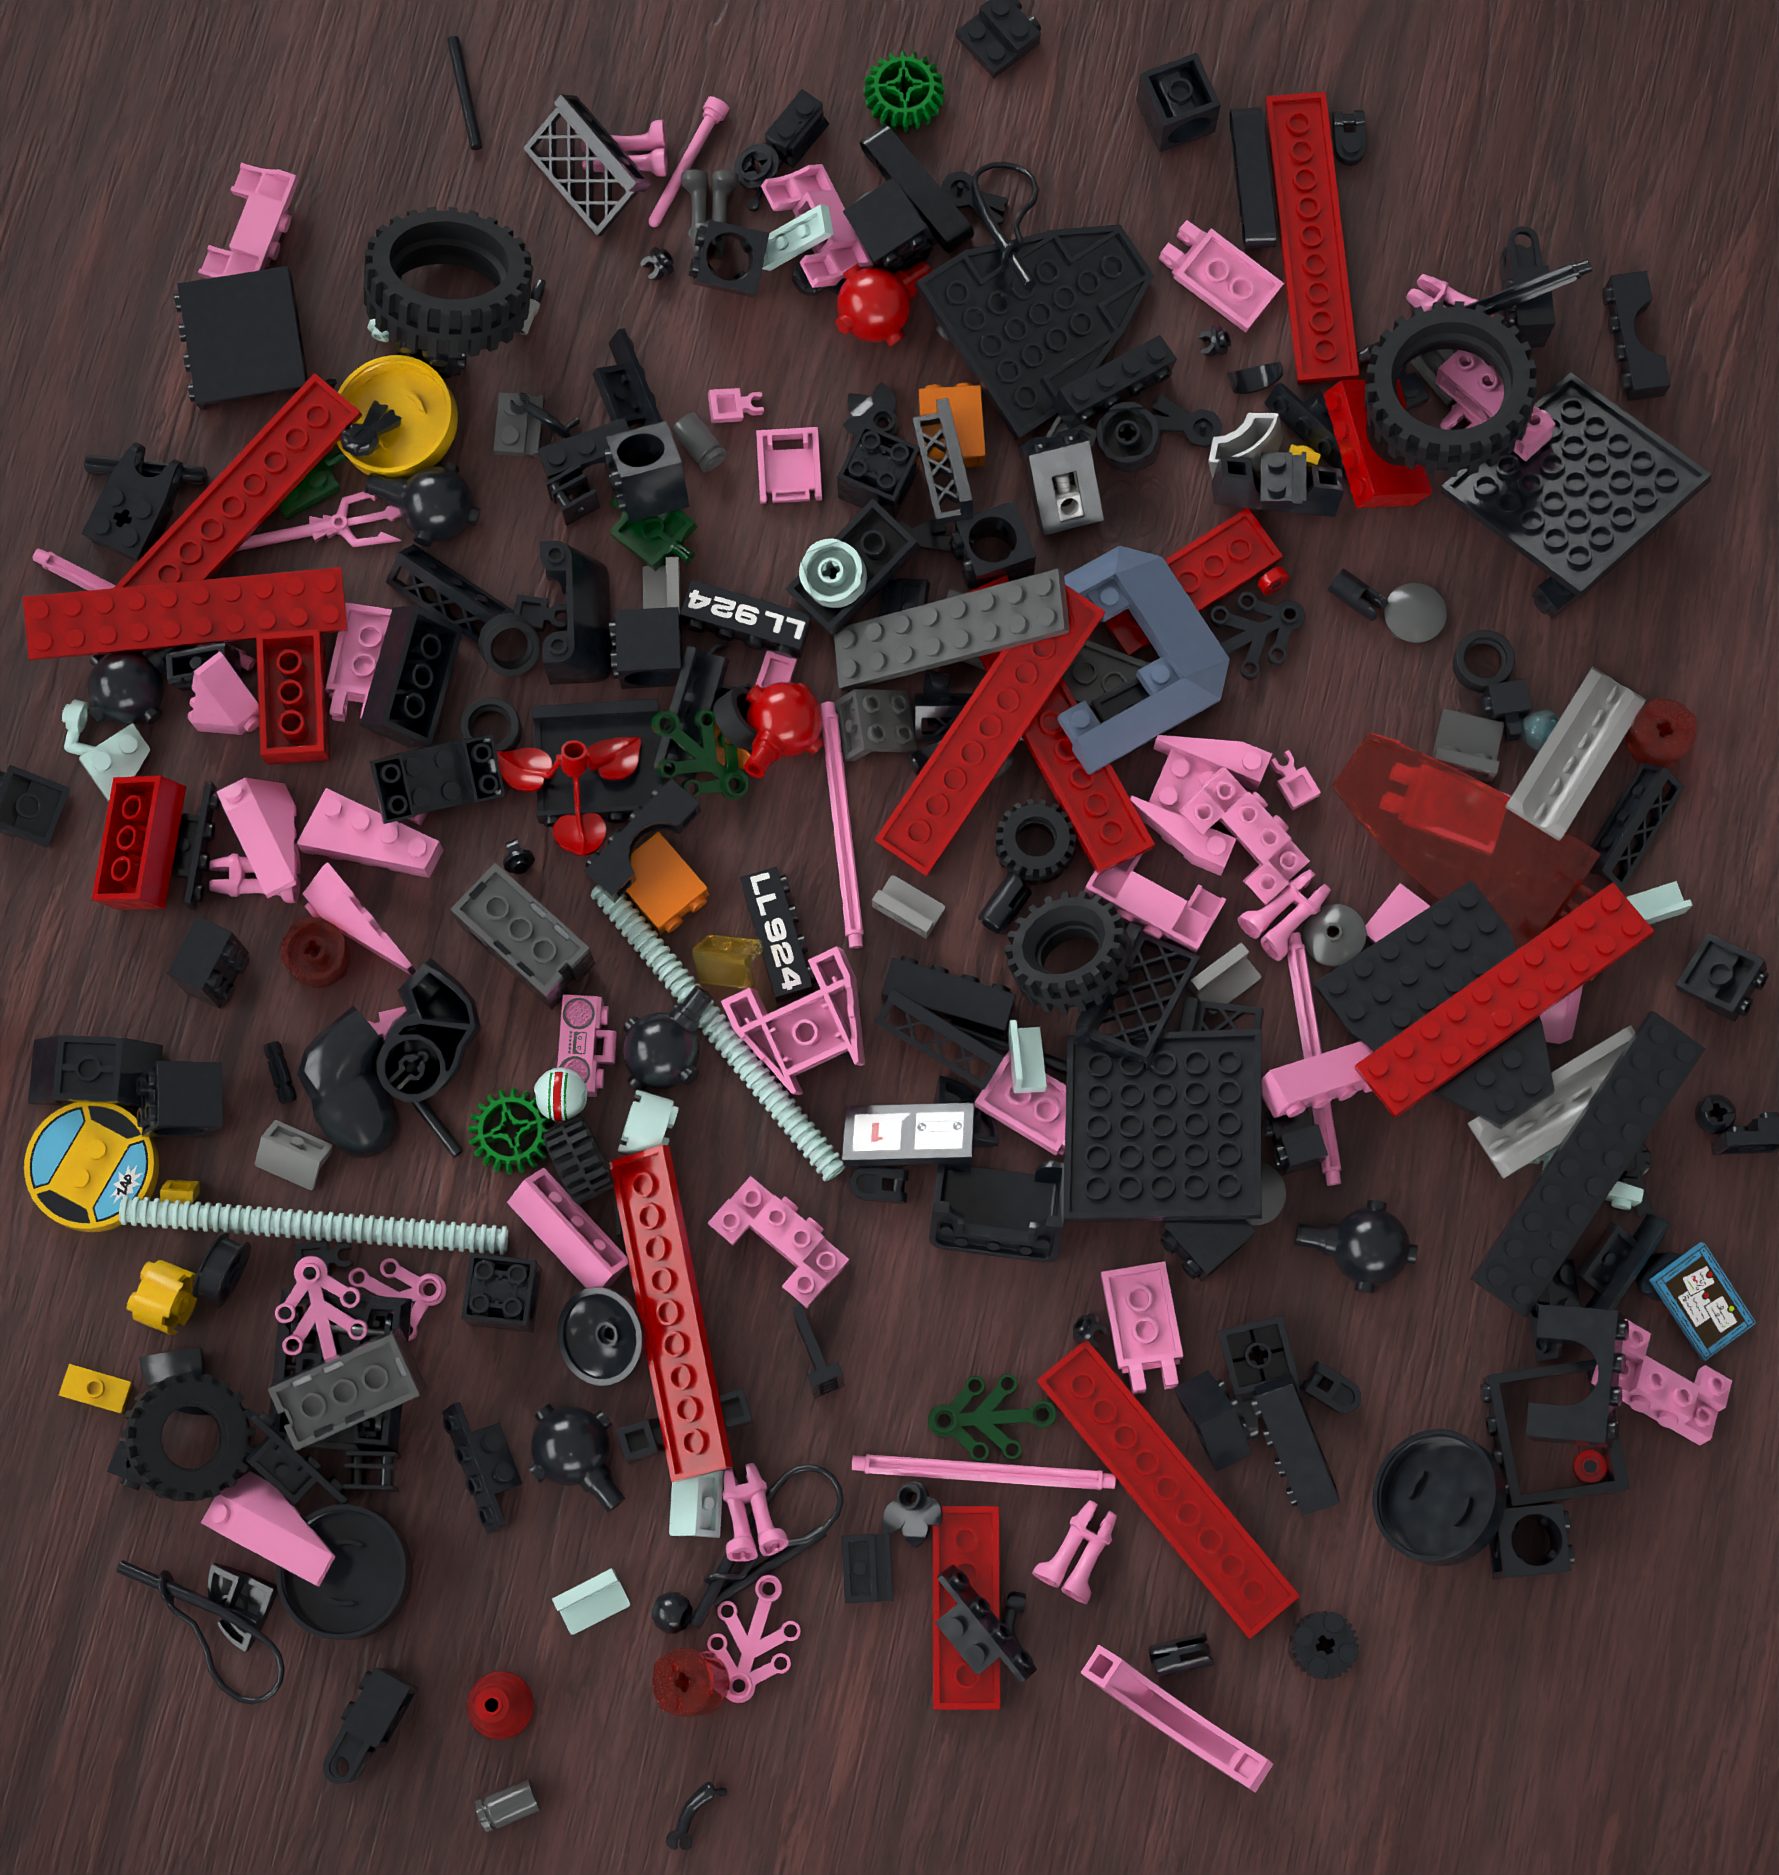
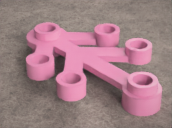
M316 1256L302 1258L294 1269V1277L297 1283L286 1301L276 1308L275 1317L281 1323L292 1321L296 1316L295 1308L308 1291L311 1305L293 1334L285 1338L282 1347L288 1355L300 1353L304 1347L303 1341L316 1323L325 1360L337 1355L329 1320L347 1330L348 1335L354 1340L363 1339L367 1335L368 1325L364 1320L354 1319L326 1302L322 1292V1288L340 1297V1302L343 1306L352 1308L361 1300L359 1290L354 1287H347L330 1277L327 1273V1266L322 1259ZM307 1267H313L316 1270V1277L314 1279H309L305 1276V1269ZM352 1291L355 1293L356 1301L354 1303L346 1302L344 1298L346 1292ZM282 1307L290 1308L292 1312L290 1318L284 1319L281 1317L280 1310ZM357 1323L361 1324L364 1328L363 1334L359 1336L355 1335L352 1331V1326ZM290 1339L298 1341V1350L292 1351L288 1348L287 1343Z
M392 1258L385 1259L381 1263L380 1271L382 1275L388 1279L397 1278L412 1287L411 1289L398 1292L370 1277L363 1268L353 1269L349 1273V1282L354 1287L365 1288L378 1296L413 1299L412 1302H415L411 1311L410 1321L413 1333L409 1336V1341L417 1336V1326L428 1306L439 1304L446 1295V1284L440 1276L427 1273L419 1277L401 1267ZM388 1263L396 1265V1271L393 1274L385 1273V1266ZM357 1272H362L365 1275L364 1281L360 1284H356L353 1281V1277ZM429 1284H433L436 1287V1292L432 1296H427L424 1292L425 1287Z
M773 1575L762 1576L756 1583L755 1591L759 1600L748 1635L737 1616L738 1610L733 1602L724 1601L718 1606V1616L726 1622L742 1654L738 1668L726 1649L728 1642L724 1635L715 1633L707 1641L708 1649L715 1653L726 1674L722 1683L723 1693L727 1699L735 1703L748 1701L755 1692L756 1684L776 1673H786L791 1667L790 1658L786 1654L778 1653L773 1656L770 1663L750 1672L754 1659L785 1641L797 1640L801 1634V1628L796 1622L787 1621L782 1625L781 1629L761 1639L771 1603L776 1601L782 1593V1584ZM768 1582L775 1585V1592L772 1595H765L763 1592L764 1584ZM725 1605H731L734 1609L733 1615L729 1618H725L721 1614V1609ZM790 1624L795 1625L797 1628V1634L792 1638L787 1637L784 1633L785 1627ZM715 1637L722 1638L724 1642L720 1650H714L711 1646V1641ZM778 1657H784L787 1660V1666L783 1670L776 1669L774 1665ZM738 1679L743 1680L746 1685L745 1690L741 1693H737L733 1689V1683Z

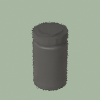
M696 412L685 415L673 426V434L694 461L699 464L703 472L713 470L727 457L728 453L721 447L720 442Z
M530 1779L485 1797V1800L479 1799L475 1801L479 1821L487 1833L494 1831V1828H501L541 1811L537 1794Z

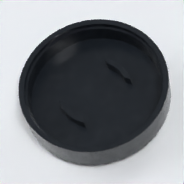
M1432 1429L1416 1433L1400 1442L1381 1464L1373 1487L1372 1506L1374 1517L1383 1537L1400 1553L1431 1566H1451L1462 1563L1481 1552L1493 1539L1501 1525L1506 1508V1486L1503 1473L1489 1451L1463 1434L1446 1429Z
M332 1505L319 1509L303 1518L306 1524L317 1533L336 1557L320 1586H316L277 1565V1589L287 1613L306 1631L327 1639L356 1640L370 1636L383 1629L402 1609L412 1583V1558L407 1542L399 1529L383 1515L355 1505Z

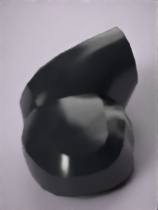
M433 958L427 960L397 990L405 1005L406 1012L392 1022L377 1058V1075L382 1087L392 1097L404 1102H421L447 1086L461 1069L466 1049L481 1029L476 1001L463 985Z
M354 1006L322 1030L304 1050L297 1075L311 1099L315 1121L323 1134L348 1155L357 1158H369L382 1153L392 1144L398 1134L400 1119L394 1103V1097L382 1087L377 1075V1069L375 1068L378 1055L384 1043L370 1023Z

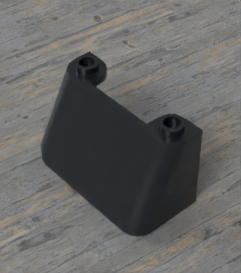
M540 541V559L546 569L547 580L558 582L563 594L567 595L568 631L551 633L543 642V664L549 683L554 685L604 681L609 677L612 670V647L609 621H611L610 585L607 567L597 559L561 541Z
M1055 1160L1045 1161L1037 1166L1035 1174L973 1167L971 1163L938 1164L929 1233L930 1243L937 1248L1035 1262L1055 1260L1059 1253L1064 1222V1163Z

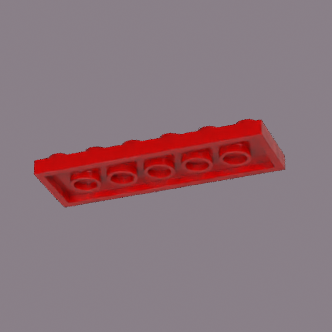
M1245 508L1165 559V562L1200 613L1283 559V555L1250 509ZM1129 609L1103 622L1126 655L1133 656L1151 644Z
M941 1506L943 1512L942 1524L933 1526V1710H1000V1657L979 1675H976L935 1623L957 1605L956 1601L937 1578L938 1575L951 1565H955L958 1570L966 1574L970 1585L979 1596L989 1603L991 1611L1000 1621L999 1506Z

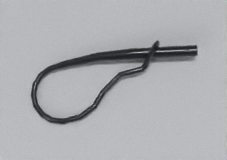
M1008 162L988 163L974 172L971 181L978 209L994 242L1002 252L1000 260L1002 268L1011 266L1024 288L1031 290L1035 287L1036 282L1018 256V252L1024 243L1019 225L1025 214L1036 204L1039 187L1035 177L1026 168ZM993 168L1016 170L1030 180L1033 188L1031 201L1021 209L1012 226L1016 240L1011 242L1008 241L992 217L978 185L979 176L984 171Z
M812 1464L796 1466L784 1473L766 1493L768 1506L790 1477L799 1472L806 1471L823 1474L832 1482L836 1489L837 1504L835 1511L824 1526L807 1537L788 1540V1546L807 1544L820 1537L830 1529L840 1516L844 1503L842 1487L836 1476L823 1467ZM753 1511L748 1516L751 1531L756 1524ZM760 1550L757 1551L758 1557L750 1560L739 1573H730L736 1561L729 1560L725 1553L716 1572L705 1576L703 1579L709 1585L689 1622L690 1625L701 1629L723 1585L745 1577L760 1557L763 1556Z
M124 1560L119 1563L117 1573L159 1590L160 1596L166 1602L169 1610L192 1626L203 1648L208 1672L223 1692L238 1702L250 1705L266 1702L276 1695L283 1683L285 1666L282 1654L274 1642L228 1608L175 1583L172 1574L168 1570H163L160 1575H156ZM174 1597L225 1619L269 1647L276 1657L278 1666L277 1681L272 1689L263 1696L250 1698L241 1696L225 1685L214 1668L210 1648L197 1622L174 1606Z

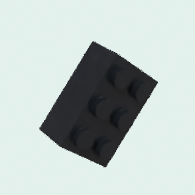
M197 916L167 974L186 994L220 1009L224 1002L228 1003L235 990L233 983L237 975H242L246 970L250 959L247 957L249 952L231 931Z

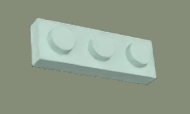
M820 204L769 233L762 269L771 271L833 236L834 232L829 206Z

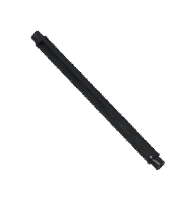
M1588 258L1577 263L1573 261L1466 305L1464 308L1475 310L1478 304L1486 307L1485 314L1490 316L1568 283L1582 279L1581 276L1593 272ZM1379 341L1364 347V350L1357 352L1358 366L1370 362L1371 351L1375 345L1379 347Z

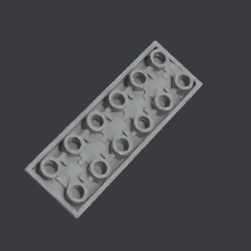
M1592 666L1505 808L1560 841L1646 699L1629 688L1620 685L1611 677Z
M1632 1026L1621 1030L1553 1071L1554 1094L1502 1129L1493 1126L1490 1122L1479 1116L1468 1123L1503 1179L1562 1143L1635 1034Z

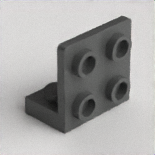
M854 689L835 701L837 714L839 715L838 721L845 761H857L872 751L913 752L917 749L907 691Z
M1444 709L1439 722L1430 766L1457 776L1491 784L1497 775L1499 762L1496 760L1504 723Z

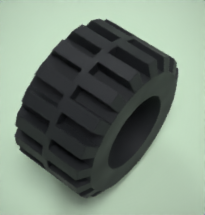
M1028 799L1024 805L1021 806L1020 802L1013 805L1011 812L1009 810L1005 812L1003 820L998 824L995 851L996 856H999V864L1002 868L1006 867L1007 874L1010 872L1016 873L1024 883L1025 880H1031V885H1038L1040 880H1044V883L1051 882L1052 877L1056 876L1058 878L1063 874V870L1067 869L1070 865L1076 843V834L1073 831L1074 826L1072 822H1068V815L1065 810L1061 813L1058 810L1059 806L1057 804L1046 805V800L1040 799L1039 803H1033V799ZM1032 827L1041 828L1052 836L1054 847L1046 855L1039 857L1030 856L1018 847L1016 842L1017 836L1025 829Z
M577 1115L544 1131L543 1139L549 1155L569 1196L575 1203L579 1205L614 1188V1179L587 1121L582 1116Z

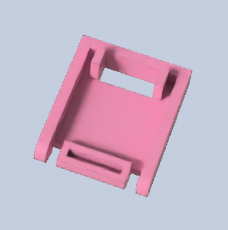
M818 427L756 430L760 504H767V494L771 493L773 503L810 501L809 491H815L816 501H822ZM803 439L804 449L773 450V441Z

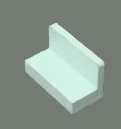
M1677 881L1626 897L1649 925L1684 914L1693 906L1691 899L1684 901Z
M1010 1020L1007 1035L1014 1093L1046 1091L1047 1084L1040 1027L1017 1028V1021Z
M717 1471L680 1482H672L669 1534L671 1536L720 1538L724 1471Z
M612 1568L552 1598L557 1611L561 1613L572 1635L630 1606V1601L615 1570Z

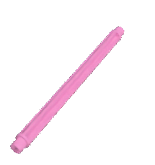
M38 548L33 555V561L41 564L42 568L86 590L109 589L116 586L55 555L51 551L48 553ZM226 642L231 648L239 651L241 667L251 671L256 659L246 655V651L240 650ZM222 643L205 644V645H195V646H197V647H205V646L216 645V644H222Z
M824 702L821 704L823 717L822 733L826 753L825 759L832 819L834 822L841 896L843 899L845 936L848 937L849 948L858 949L863 947L862 935H864L843 755L841 752L839 715L836 713L834 702Z
M1296 932L1292 933L1288 938L1287 958L1303 1056L1306 1059L1322 1054L1305 945L1302 944L1301 934ZM1329 1102L1319 1109H1314L1312 1106L1314 1123L1319 1125L1328 1156L1321 1164L1322 1173L1326 1176L1327 1186L1341 1184L1339 1171H1342L1331 1103Z
M866 1454V1456L853 1455L852 1470L865 1471V1474L1097 1490L1102 1488L1115 1489L1116 1479L1113 1474L1103 1473L1101 1470L1093 1471Z

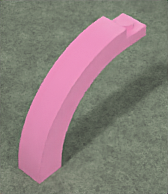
M1098 1645L1081 1671L1082 1675L1127 1708L1256 1793L1272 1768L1273 1763L1197 1714L1102 1646Z

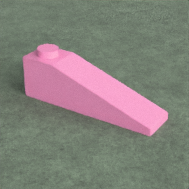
M219 651L194 671L192 690L195 692V697L190 699V705L193 710L188 713V719L193 727L200 732L242 735L246 731L251 732L259 727V704L224 655Z
M243 778L217 791L227 817L267 899L296 885L297 855L294 852V839L297 838V830L294 827L296 806L285 783Z
M327 862L322 866L303 892L304 897L308 901L304 907L315 920L321 917L330 927L412 976L416 970L390 937L381 930L379 924L368 910L361 906L354 893Z
M249 1471L237 1479V1483L234 1486L220 1491L221 1494L212 1501L201 1521L202 1524L312 1584L320 1586L336 1556L317 1533L306 1524L298 1510L287 1501L277 1488L266 1479Z

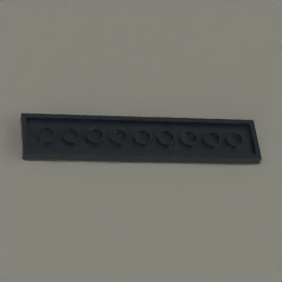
M1649 1011L1470 1280L1522 1317H1527L1706 1048L1656 1012Z

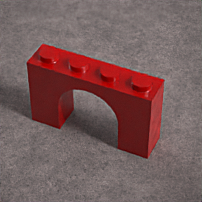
M1398 379V400L1402 407L1406 409L1407 404L1402 391L1400 380ZM1341 380L1324 393V398L1356 508L1414 506L1431 495L1432 490L1428 476L1425 474V467L1416 465L1412 470L1405 465L1390 464L1379 457L1370 445L1366 432L1368 408L1364 407L1366 380Z

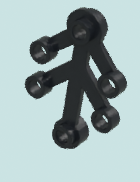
M1251 592L1242 593L1237 601L1238 609L1243 613L1254 611L1271 617L1262 623L1230 614L1224 606H1216L1212 609L1210 621L1214 626H1227L1244 631L1220 643L1227 655L1251 643L1247 659L1240 668V674L1244 679L1253 680L1257 677L1260 670L1258 662L1266 636L1277 629L1279 630L1276 642L1270 648L1267 659L1273 666H1280L1285 662L1287 658L1286 646L1290 633L1299 629L1305 619V612L1297 602L1288 600L1281 602L1279 605H1273L1257 600L1256 596ZM1248 598L1252 601L1253 605L1246 607L1241 601ZM1292 611L1295 618L1287 619L1284 616V612ZM1221 612L1225 615V619L1219 621L1215 619L1214 614ZM1279 651L1283 658L1276 660L1272 657V653ZM1251 665L1255 668V672L1248 674L1245 672L1244 667Z

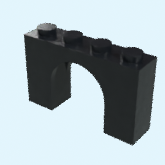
M1539 1304L1536 1337L1543 1343L1581 1346L1589 1349L1597 1361L1598 1380L1591 1394L1577 1404L1560 1406L1529 1403L1526 1436L1539 1442L1612 1448L1613 1440H1617L1619 1435V1421L1615 1420L1616 1406L1620 1407L1622 1403V1387L1618 1386L1619 1374L1624 1373L1626 1366V1357L1622 1353L1623 1341H1627L1629 1335V1323L1625 1321V1316L1619 1311Z

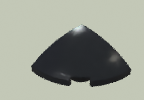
M939 1076L934 1104L975 1103L976 1100L973 1098L976 1093L954 1079ZM975 1107L974 1147L998 1146L999 1133L995 1119Z
M202 1348L139 1357L141 1371L148 1386L170 1376L187 1373L205 1374ZM186 1406L177 1409V1411L191 1415H210L199 1407Z
M218 1563L211 1564L208 1577V1598L228 1608L261 1631L278 1593L277 1585ZM223 1618L217 1623L224 1635L234 1645L245 1652L250 1650L256 1640L255 1637Z

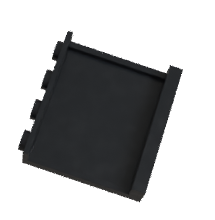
M288 266L177 283L179 293L174 294V301L177 312H182L183 323L179 324L181 341L186 342L188 353L183 354L186 372H191L192 383L188 384V392L191 402H196L200 410H206L205 405L289 391L297 392L307 382L308 373L292 273Z
M658 699L532 706L535 749L546 752L552 760V766L556 761V755L561 754L562 746L568 741H580L588 749L594 743L602 740L620 737L641 738L638 766L630 777L622 780H607L600 776L598 769L591 771L587 766L586 771L579 777L581 815L596 813L603 820H608V823H625L637 807L642 806L644 808L652 799L650 795L660 783H664V779L658 774L657 769L653 768L662 738L652 729V719L655 714L660 712ZM561 765L551 779L544 778L542 788L537 790L538 811H536V817L539 824H544L546 827H553L555 822L562 816H575L573 778L567 776L562 771Z

